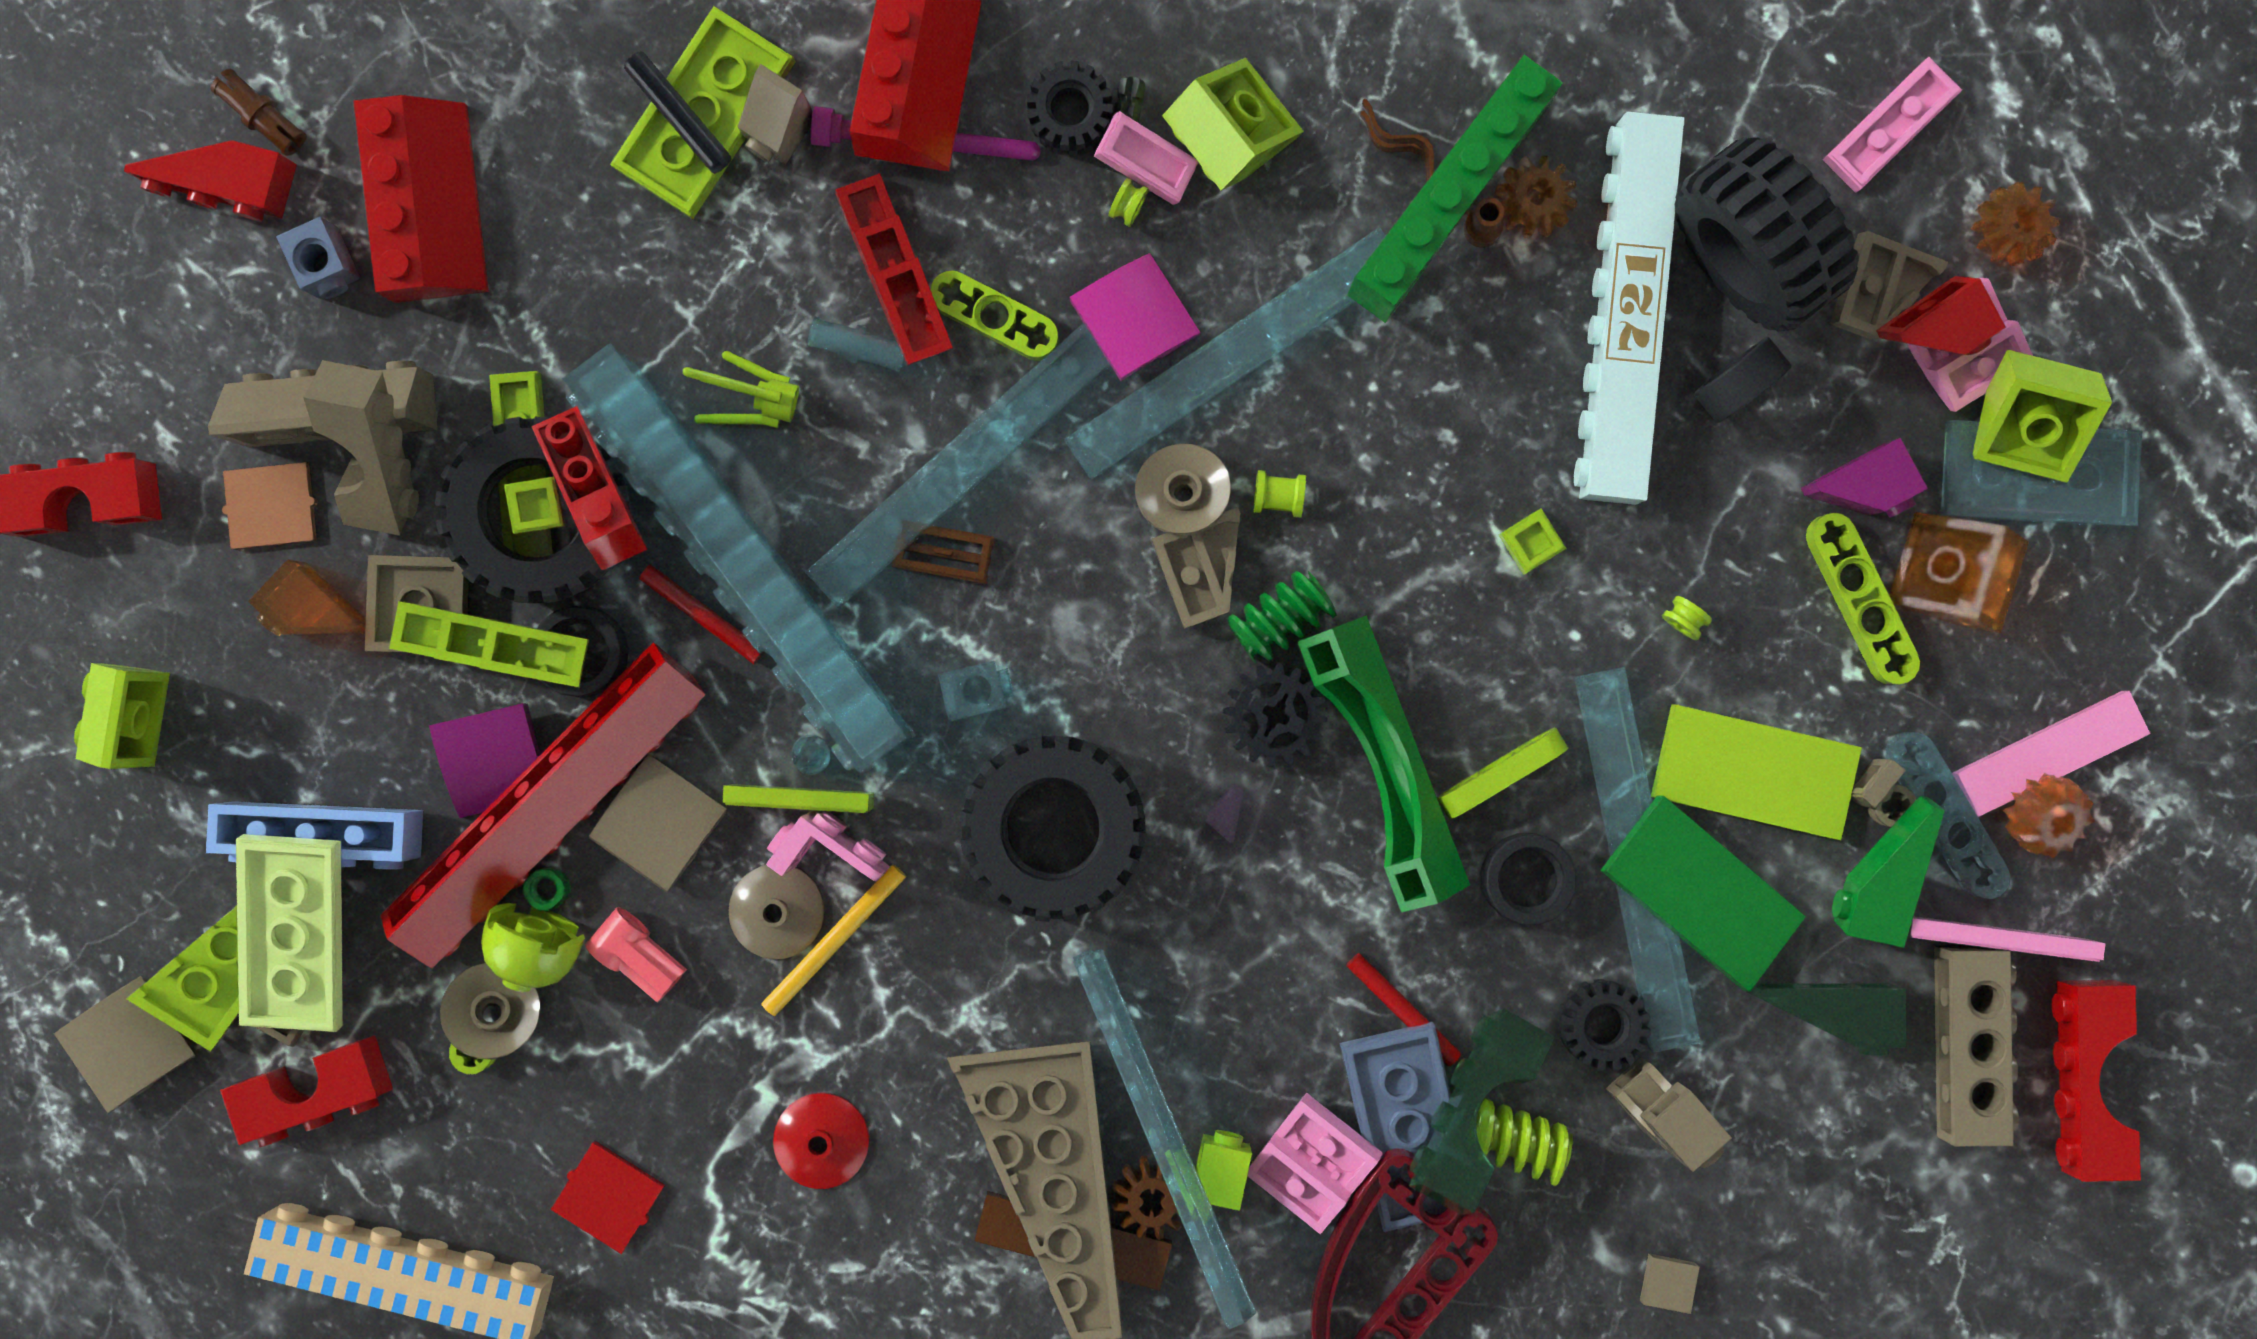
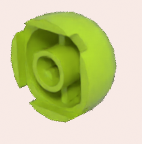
M516 903L499 904L490 909L483 928L482 950L485 963L496 976L503 979L502 983L504 986L514 991L528 992L531 988H541L559 982L573 968L585 940L584 934L576 936L579 927L574 922L549 910L539 911L538 909H533V906L529 914L514 912Z

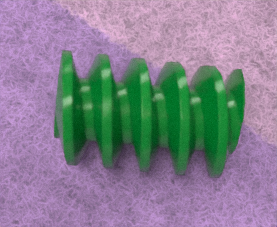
M1298 571L1291 574L1294 589H1291L1281 581L1276 584L1275 590L1278 600L1265 592L1261 594L1259 599L1262 611L1249 603L1245 605L1243 609L1246 622L1234 614L1227 618L1232 632L1255 665H1257L1255 659L1257 653L1268 661L1274 659L1270 645L1273 642L1285 651L1289 649L1286 635L1288 632L1293 633L1301 640L1305 638L1302 625L1304 621H1307L1317 629L1321 627L1318 615L1320 610L1332 618L1337 616L1333 603L1320 583L1309 571V579Z

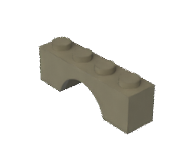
M322 360L303 398L314 432L339 443L355 457L351 458L334 493L343 525L400 536L407 518H413L416 514L419 494L417 490L413 489L410 477L411 464L408 459H405L402 447V430L396 425L393 413L394 399L391 394H388L383 372Z
M1642 1057L1606 1087V1090L1645 1134L1692 1172L1698 1167L1706 1168L1715 1163L1724 1153L1725 1148L1723 1146L1732 1139L1691 1090L1679 1082L1672 1086L1651 1063Z

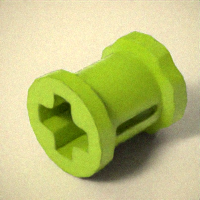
M1258 470L1253 513H1261L1263 509L1292 512L1293 517L1301 518L1305 498L1306 475L1299 474L1296 479L1267 476L1266 471Z

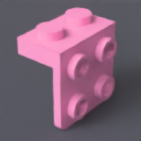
M812 811L800 816L795 824L791 822L788 826L784 825L767 847L773 855L766 865L781 876L797 867L815 840L875 882L890 867L882 861L886 856L884 851L865 838H862L860 842L853 840L844 833L847 825L828 811H823L821 814Z

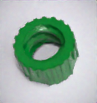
M555 867L537 869L523 884L524 899L534 907L533 909H538L539 911L556 909L569 898L568 895L571 892L569 878L566 877L565 872L563 873L560 869H555ZM543 878L550 879L556 885V895L552 899H545L537 893L538 883Z

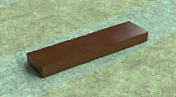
M987 1191L974 1241L1035 1257L1028 1242L1027 1234L1019 1216L1014 1211L1009 1197ZM1111 1224L1117 1280L1160 1291L1172 1247V1240L1166 1238L1158 1240L1155 1235L1147 1233L1143 1239H1140L1136 1236V1230L1123 1229L1121 1226Z

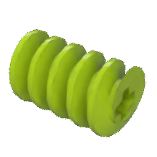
M1483 1098L1475 1106L1465 1136L1464 1149L1466 1151L1472 1144L1477 1145V1160L1481 1162L1486 1158L1490 1150L1495 1151V1165L1499 1168L1503 1166L1509 1156L1513 1157V1171L1517 1174L1523 1170L1527 1162L1531 1163L1532 1178L1535 1180L1541 1177L1545 1168L1549 1169L1550 1184L1557 1186L1571 1158L1573 1135L1571 1133L1568 1134L1567 1127L1562 1123L1557 1122L1550 1127L1548 1120L1541 1116L1536 1117L1531 1122L1528 1112L1520 1110L1513 1116L1512 1109L1508 1105L1502 1104L1495 1110L1493 1101Z

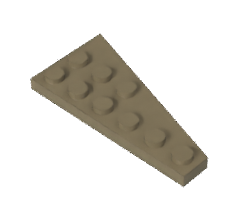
M1091 1041L947 1057L949 1065L963 1090L969 1110L974 1115L986 1142L985 1146L1014 1211L1019 1216L1027 1234L1034 1256L1037 1257L1047 1279L1050 1292L1071 1339L1122 1338L1123 1330Z

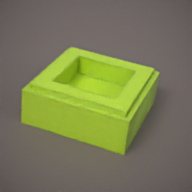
M554 476L504 484L513 534L565 526L558 485Z
M1542 508L1498 534L1523 575L1567 549Z

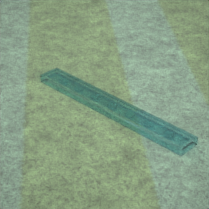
M1377 228L1065 438L1064 442L1089 479H1094L1354 304L1355 301L1347 296L1356 274L1385 238L1381 228Z
M1085 324L1080 325L1050 354L1042 359L805 571L838 609L847 603L903 550H906L926 529L934 525L1111 366Z
M1625 667L1574 677L1610 856L1652 803ZM1616 884L1638 995L1645 1004L1643 1007L1644 1011L1649 1013L1651 1022H1647V1028L1651 1029V1036L1647 1038L1649 1049L1652 1052H1659L1701 1043L1679 936Z
M1103 949L1088 950L1073 957V963L1226 1327L1232 1329L1247 1322L1257 1312Z

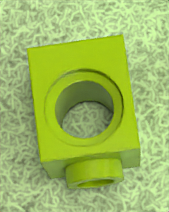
M1216 1130L1214 1136L1203 1134L1192 1183V1201L1240 1211L1252 1157L1250 1144L1243 1143V1136L1224 1130Z

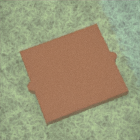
M303 462L223 471L226 505L222 508V512L228 517L231 549L317 541L314 507L318 504V500L312 495L309 463Z

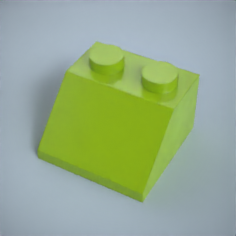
M1246 58L1196 78L1162 115L1172 128L1175 137L1189 149L1202 166L1204 174L1211 181L1215 182L1221 191L1246 179L1304 132Z
M2007 349L1986 390L1972 453L1973 458L2067 483L2112 404L2102 373Z
M91 663L90 672L84 678L82 685V695L85 699L82 720L77 724L74 733V742L77 746L75 759L106 769L155 767L170 673L117 664Z

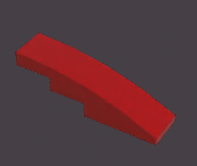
M879 173L835 189L836 197L858 252L907 365L953 349L918 257L915 258L901 219L895 213L881 174Z

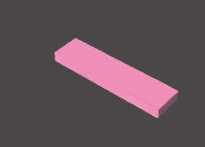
M2120 691L1952 772V775L1972 816L1979 817L2149 735L2150 732L2130 691Z
M1913 916L1908 937L2096 962L2104 960L2105 943L2085 938Z

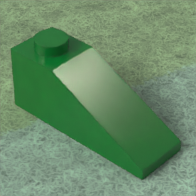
M1919 796L1847 875L1843 890L1839 889L1836 892L1832 904V915L1836 924L1847 936L1905 947L1945 812L1932 799Z

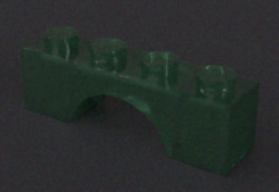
M1504 1008L1489 1014V1016L1483 1015L1480 1018L1471 1036V1041L1476 1044L1469 1059L1463 1058L1452 1075L1451 1084L1455 1085L1454 1091L1448 1103L1443 1101L1433 1115L1430 1127L1434 1128L1435 1131L1428 1146L1422 1145L1418 1149L1412 1160L1410 1171L1414 1173L1409 1187L1460 1215L1475 1213L1495 1169L1483 1153L1477 1137L1476 1121L1480 1105L1486 1095L1501 1083L1522 1084L1535 1080L1555 1036Z

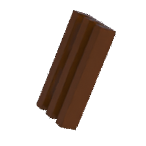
M900 520L892 567L987 585L995 537ZM908 533L982 545V552L977 554L907 541ZM905 551L979 564L978 572L904 559Z

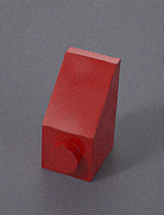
M1954 276L1877 329L1876 332L1880 339L1945 352L1972 355L1988 347L1992 342L1991 337L2006 328L1980 278Z

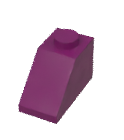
M1901 438L1883 443L1801 487L1806 497L1868 516L1886 511L1889 518L1915 506L1916 503L1913 496L1928 489Z

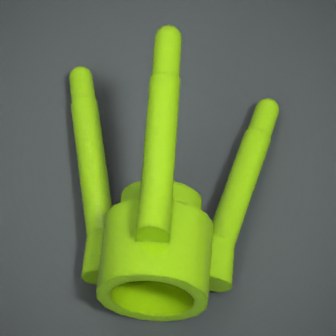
M729 351L722 353L724 360L767 382L760 381L758 386L690 367L683 369V375L686 377L755 396L753 408L762 411V414H698L694 417L695 422L698 424H762L778 428L780 420L791 422L799 396V385L791 384V377L775 374Z

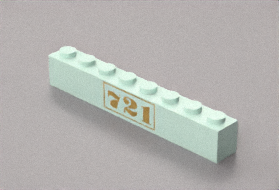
M1626 112L1616 126H1611L1608 132L1606 154L1613 156L1611 174L1607 173L1604 177L1601 194L1602 202L1608 203L1607 220L1601 221L1597 235V249L1604 250L1602 268H1597L1595 271L1592 285L1593 297H1599L1597 316L1593 315L1591 317L1588 328V344L1594 345L1593 363H1587L1583 377L1584 392H1590L1588 411L1583 410L1581 413L1578 428L1579 439H1585L1583 458L1577 459L1574 470V486L1580 487L1579 499L1632 505L1647 500L1675 219L1674 203L1678 188L1684 117Z

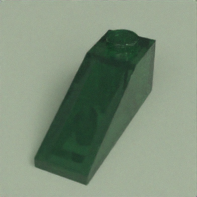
M1756 983L1753 989L1747 992L1842 1041L1858 1047L1859 1054L1885 1056L1889 1055V1048H1906V989L1890 983Z

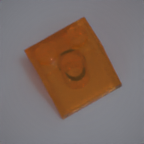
M1915 512L1889 596L1894 606L1951 624L2001 634L2029 542L2007 526Z

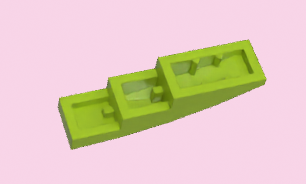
M398 601L389 649L480 667V669L579 687L589 639Z

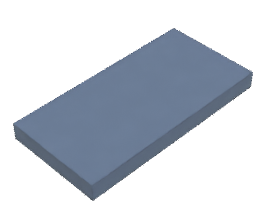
M1429 1022L1421 1026L1402 1028L1339 1043L1360 1135L1383 1154L1394 1148L1405 1149L1413 1153L1475 1202L1435 1024ZM1404 1164L1401 1168H1397L1394 1165L1390 1166L1388 1169L1392 1177L1391 1182H1394L1397 1178L1405 1180L1411 1185L1413 1194L1409 1198H1413L1419 1185L1409 1177L1406 1169L1407 1164ZM1442 1191L1431 1192L1424 1199L1423 1207L1431 1214L1443 1213L1450 1205V1197ZM1384 1193L1376 1204L1383 1232L1423 1223L1387 1193Z

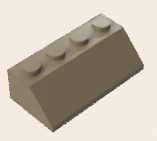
M391 361L386 363V370H376L383 372L388 394L393 396V413L396 425L401 428L402 434L438 431L433 374L416 367V362ZM350 365L368 369V366L365 365ZM317 370L290 371L291 378L273 379L272 374L266 373L246 374L242 376L243 382L224 384L208 424L209 435L246 447L332 440L314 432L303 398Z

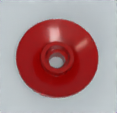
M825 1092L808 1094L791 1103L780 1116L774 1131V1152L782 1170L798 1184L813 1189L837 1187L851 1179L863 1165L869 1149L868 1127L861 1112L847 1099ZM815 1136L824 1138L827 1142V1150L824 1152L814 1151L810 1144L811 1138Z

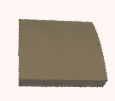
M648 754L607 808L589 835V839L668 893L696 857L697 850L725 816L727 809Z
M139 976L98 1002L54 1033L107 1113H111L152 1087L154 1082L196 1057L180 1032L126 1000V998L146 983L142 976Z

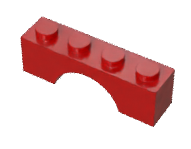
M2117 980L2056 981L2057 993L2052 998V1013L2058 1022V1041L2053 1047V1059L2056 1068L2059 1070V1090L2055 1093L2054 1105L2056 1113L2060 1118L2061 1138L2057 1139L2055 1150L2061 1171L2082 1182L2141 1181L2140 1132L2123 1125L2110 1114L2101 1097L2099 1085L2102 1065L2108 1054L2119 1043L2137 1034L2136 986Z

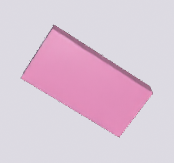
M1120 111L1114 114L1094 154V157L1141 186L1148 187L1149 191L1172 205L1180 202L1199 163L1194 157Z

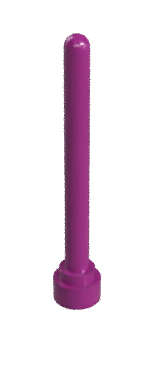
M814 106L811 121V145L832 147L833 143L841 144L842 139L851 140L849 130L852 120H845L843 114H835L834 108ZM957 133L953 152L1033 161L1040 156L1041 149L1034 141Z

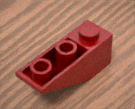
M230 140L125 164L124 172L142 181L140 188L147 192L168 198L171 197L172 190L188 194L186 200L193 204L214 210L217 209L218 202L234 206L232 211L234 214L262 222L264 214L280 219L283 218L297 164L279 152Z
M578 406L531 426L582 540L600 569H607L647 550L630 510Z

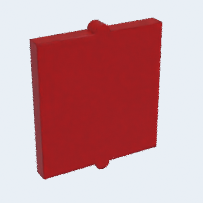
M594 1141L578 1167L567 1173L569 1181L550 1210L622 1254L639 1226L645 1225L649 1221L647 1213L665 1184Z

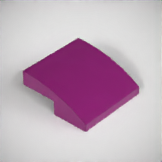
M528 703L429 725L438 763L459 818L483 813L544 752V750L538 749Z

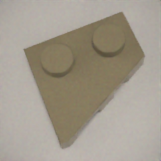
M1869 231L1859 233L1854 245V249L1858 251L1859 256L1858 271L1850 289L1838 297L1830 325L1871 340L1880 338L1876 330L1898 316L1902 310L1908 309L1921 296L1919 293L1921 289L1934 276L1940 275L1946 269L1948 261Z
M1238 507L1225 511L1216 523L1201 532L1191 535L1165 533L1151 538L1184 629L1227 614L1230 611L1233 571L1241 514Z

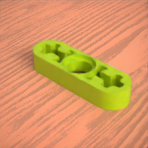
M945 271L933 280L930 290L942 315L1033 361L1045 360L1056 351L1059 342L1058 332L1055 324L1048 317L958 271ZM955 283L961 284V294L973 302L976 292L982 294L973 307L972 318L964 316L969 311V308L958 300H954L950 306L945 305V297L940 292L943 287L951 289ZM992 303L1003 305L1009 314L1005 325L997 329L988 328L981 321L983 309ZM1017 314L1025 316L1020 323L1022 327L1035 332L1039 326L1044 327L1045 337L1049 340V343L1046 346L1038 344L1034 350L1029 348L1028 337L1018 331L1015 332L1014 340L1007 338L1016 325Z
M1551 728L1447 789L1437 797V800L1449 819L1455 818L1566 752L1568 746L1557 728Z

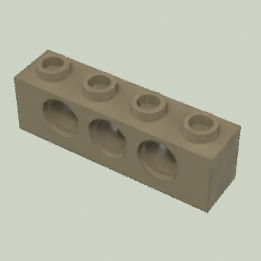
M1934 946L1937 1137L1955 1147L2013 1146V1132L2018 1129L2019 1116L2017 1108L2013 1103V1083L2018 1078V1065L2015 1057L2012 1055V1035L2017 1030V1016L2014 1008L2011 1006V987L2016 983L2017 972L2015 963L2011 959V951L1980 946ZM1982 986L1984 999L1979 1006L1973 1008L1971 994L1975 988ZM1983 1034L1985 1039L1984 1048L1978 1055L1973 1056L1971 1050L1972 1042L1978 1035ZM1984 1082L1985 1095L1980 1102L1974 1104L1972 1100L1973 1090L1978 1084Z

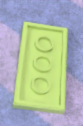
M242 834L236 838L239 1026L337 1032L343 1026L341 841Z

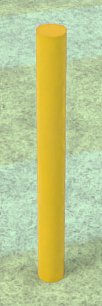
M892 864L885 874L871 886L761 1003L768 1013L776 1016L901 884L907 876L896 865Z

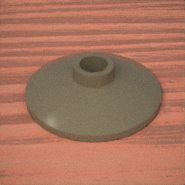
M1193 444L1170 445L1152 454L1139 470L1135 483L1137 505L1144 518L1155 528L1174 535H1191L1212 526L1225 512L1231 495L1230 478L1225 465L1211 451ZM1181 490H1188L1193 494L1190 500L1184 502L1177 500L1175 496Z
M767 865L758 867L739 881L730 898L729 921L734 935L747 950L763 958L784 959L799 954L816 939L824 921L825 910L822 894L813 879L798 868L781 876ZM770 904L778 905L782 910V917L777 922L770 921L766 916V908Z
M486 963L466 969L450 983L442 998L440 1020L446 1037L459 1051L478 1059H497L517 1051L531 1038L539 1022L540 1000L536 988H531L528 992L511 990L503 985V979L496 976ZM490 1006L501 1008V1016L494 1022H488L483 1018L484 1011Z

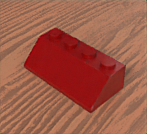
M876 0L849 130L855 156L949 172L983 0Z
M407 95L354 100L375 292L394 303L489 292L468 106L463 102Z

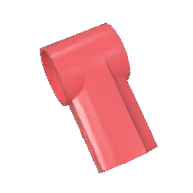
M616 907L586 942L585 947L602 965L615 972L620 970L658 1003L675 986L687 969L649 937L650 932L648 928L638 918L627 910Z

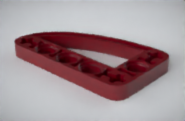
M1400 1148L1386 1151L1352 1195L1325 1248L1312 1294L1310 1312L1311 1339H1330L1331 1310L1340 1274L1360 1230L1384 1193H1387L1439 1234V1236L1353 1339H1371L1379 1331H1388L1397 1339H1419L1493 1251L1497 1244L1498 1233L1490 1215L1413 1153ZM1404 1164H1407L1406 1169L1409 1177L1419 1185L1413 1198H1409L1413 1194L1411 1185L1405 1180L1397 1178L1394 1182H1391L1392 1177L1388 1169L1390 1166L1394 1165L1397 1168H1401ZM1434 1191L1446 1193L1450 1197L1448 1209L1440 1214L1427 1212L1423 1207V1202L1429 1193ZM1468 1224L1473 1228L1482 1224L1481 1228L1485 1236L1481 1240L1472 1237L1466 1243L1464 1250L1469 1257L1465 1260L1460 1252L1449 1244L1454 1242L1457 1248L1460 1249L1467 1240L1464 1228ZM1450 1258L1454 1260L1457 1264L1455 1275L1447 1280L1434 1278L1430 1270L1432 1264L1437 1259ZM1411 1294L1420 1295L1427 1301L1424 1312L1415 1317L1407 1316L1400 1310L1402 1300Z

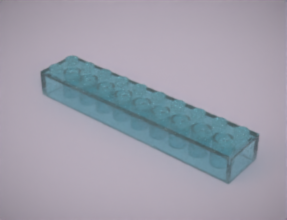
M609 343L562 378L572 391L566 395L572 407L578 406L584 420L588 417L594 425L600 428L601 431L595 436L602 447L612 458L618 457L630 468L625 473V476L633 488L642 497L647 495L659 506L660 509L654 515L671 536L676 534L681 540L686 542L689 548L684 551V555L700 575L706 573L717 583L719 587L713 590V593L721 605L730 614L735 612L744 619L748 626L742 631L752 646L759 653L765 651L768 655L770 654L778 664L772 671L779 682L788 692L792 690L797 693L799 692L807 703L801 709L810 723L818 731L822 729L828 731L836 741V744L831 749L841 764L848 771L851 768L857 769L859 773L871 771L915 738V733L633 359Z

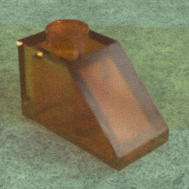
M288 559L248 601L260 612L256 617L257 620L267 630L277 636L281 634L293 636L365 634L366 618L306 562Z

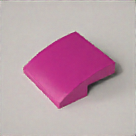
M1150 253L1118 268L1070 296L1071 304L1120 381L1157 358L1162 359L1201 333Z

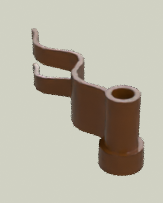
M1363 99L1362 105L1368 112V115L1365 111H1361L1360 117L1366 123L1370 139L1376 148L1386 153L1413 152L1421 156L1425 163L1427 182L1434 173V150L1430 141L1419 134L1391 135L1383 131L1376 122L1371 104L1367 99ZM1490 197L1482 199L1480 202L1476 200L1467 211L1468 217L1464 224V235L1473 246L1479 248L1490 247L1500 238L1504 226L1503 217L1505 211L1499 200ZM1483 217H1484V218H1488V219L1491 220V221H1490V222H1489V221H1485V220L1483 219Z

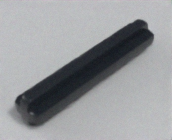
M638 51L624 63L626 72L710 172L716 174L722 171L731 162V155L644 52Z

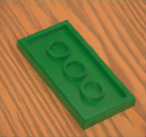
M1656 796L1600 870L1740 989L1747 992L1753 989L1806 917L1665 796Z

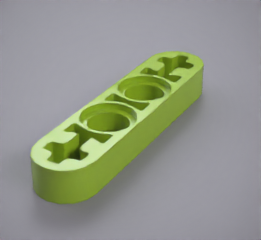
M1830 513L1817 517L1807 528L1806 540L1808 547L1871 674L1883 684L1900 685L1908 683L1915 678L1919 671L1920 659L1854 524L1848 517L1839 513ZM1825 524L1829 528H1839L1841 535L1835 538V543L1840 552L1851 550L1853 556L1839 559L1832 564L1830 557L1837 556L1839 553L1832 542L1824 544L1821 539V535L1827 532ZM1848 564L1859 567L1863 573V584L1857 591H1849L1841 583V572ZM1869 607L1879 609L1884 615V627L1877 634L1867 632L1861 622L1864 611ZM1893 635L1895 641L1885 644L1893 656L1901 655L1904 662L1898 666L1900 674L1896 671L1887 672L1885 664L1890 661V655L1886 647L1874 649L1873 642L1887 640Z

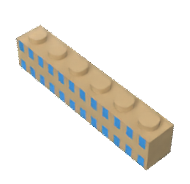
M280 1204L258 1217L244 1271L245 1275L497 1339H534L541 1330L554 1276L541 1273V1268L537 1265L525 1262H516L508 1265L494 1261L495 1257L487 1252L471 1250L461 1253L449 1250L447 1243L436 1239H421L417 1242L401 1238L402 1233L393 1228L375 1227L370 1230L354 1226L355 1221L349 1217L329 1215L323 1218L308 1214V1208L298 1204Z

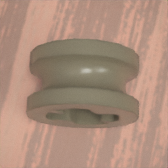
M1895 784L1876 808L1867 807L1868 814L1879 825L1892 827L1915 802L1916 797L1905 786ZM1894 792L1896 795L1893 799L1901 800L1902 807L1901 810H1895L1892 819H1889L1890 812L1883 811L1882 803L1883 801H1889L1891 793Z

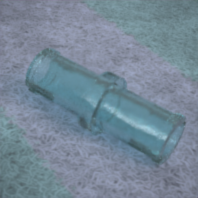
M817 316L813 319L807 346L848 356V362L855 364L862 360L894 369L896 372L901 371L904 356L896 340L868 333L865 326L857 325L856 329L820 319Z

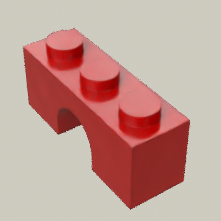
M115 452L105 454V462L89 464L87 458H67L57 460V468L41 469L40 464L9 466L10 474L0 475V534L28 537L68 532L66 515L68 505L76 495L82 492L90 501L93 522L117 526L162 520L156 464L136 459V453Z
M373 1035L313 1057L318 1075V1085L312 1096L302 1094L293 1087L285 1066L221 1089L220 1092L238 1145L257 1139L259 1147H263L289 1137L287 1128L303 1123L305 1131H309L335 1121L333 1112L349 1108L352 1116L379 1106L378 1097L392 1090L393 1086L376 1036Z

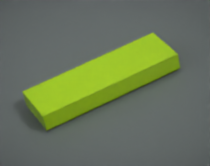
M730 784L723 787V803L734 806L867 813L874 808V792Z

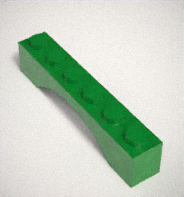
M1523 55L1356 274L1347 296L1386 323L1482 191L1550 107L1563 82L1526 55Z
M1367 615L1298 641L1297 643L1314 687L1327 697L1347 720L1361 742L1372 766L1380 791L1385 818L1386 850L1384 869L1401 913L1438 904L1470 886Z

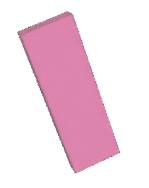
M1930 57L1926 58L1822 160L1855 193L1858 192L1940 113L1962 89Z

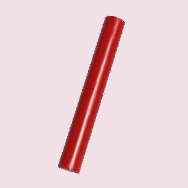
M651 564L641 573L640 581L752 664H756L764 654L765 649Z
M1357 953L1347 963L1346 967L1407 1027H1416L1429 1023L1360 953ZM1436 1029L1443 1062L1450 1067L1460 1058L1462 1053Z

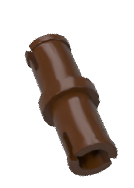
M231 68L221 72V75L227 80V85L218 77L213 80L210 87L211 92L219 96L241 115V123L248 129H257L286 157L297 152L291 146L292 142L299 148L302 147L307 138L306 133L298 129L276 109V102L268 95L258 94Z

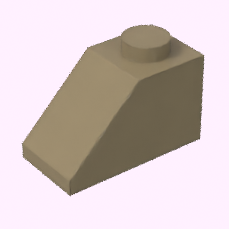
M760 64L755 72L738 124L739 130L747 140L745 147L768 163L774 157L786 165L811 127L813 110L801 89Z

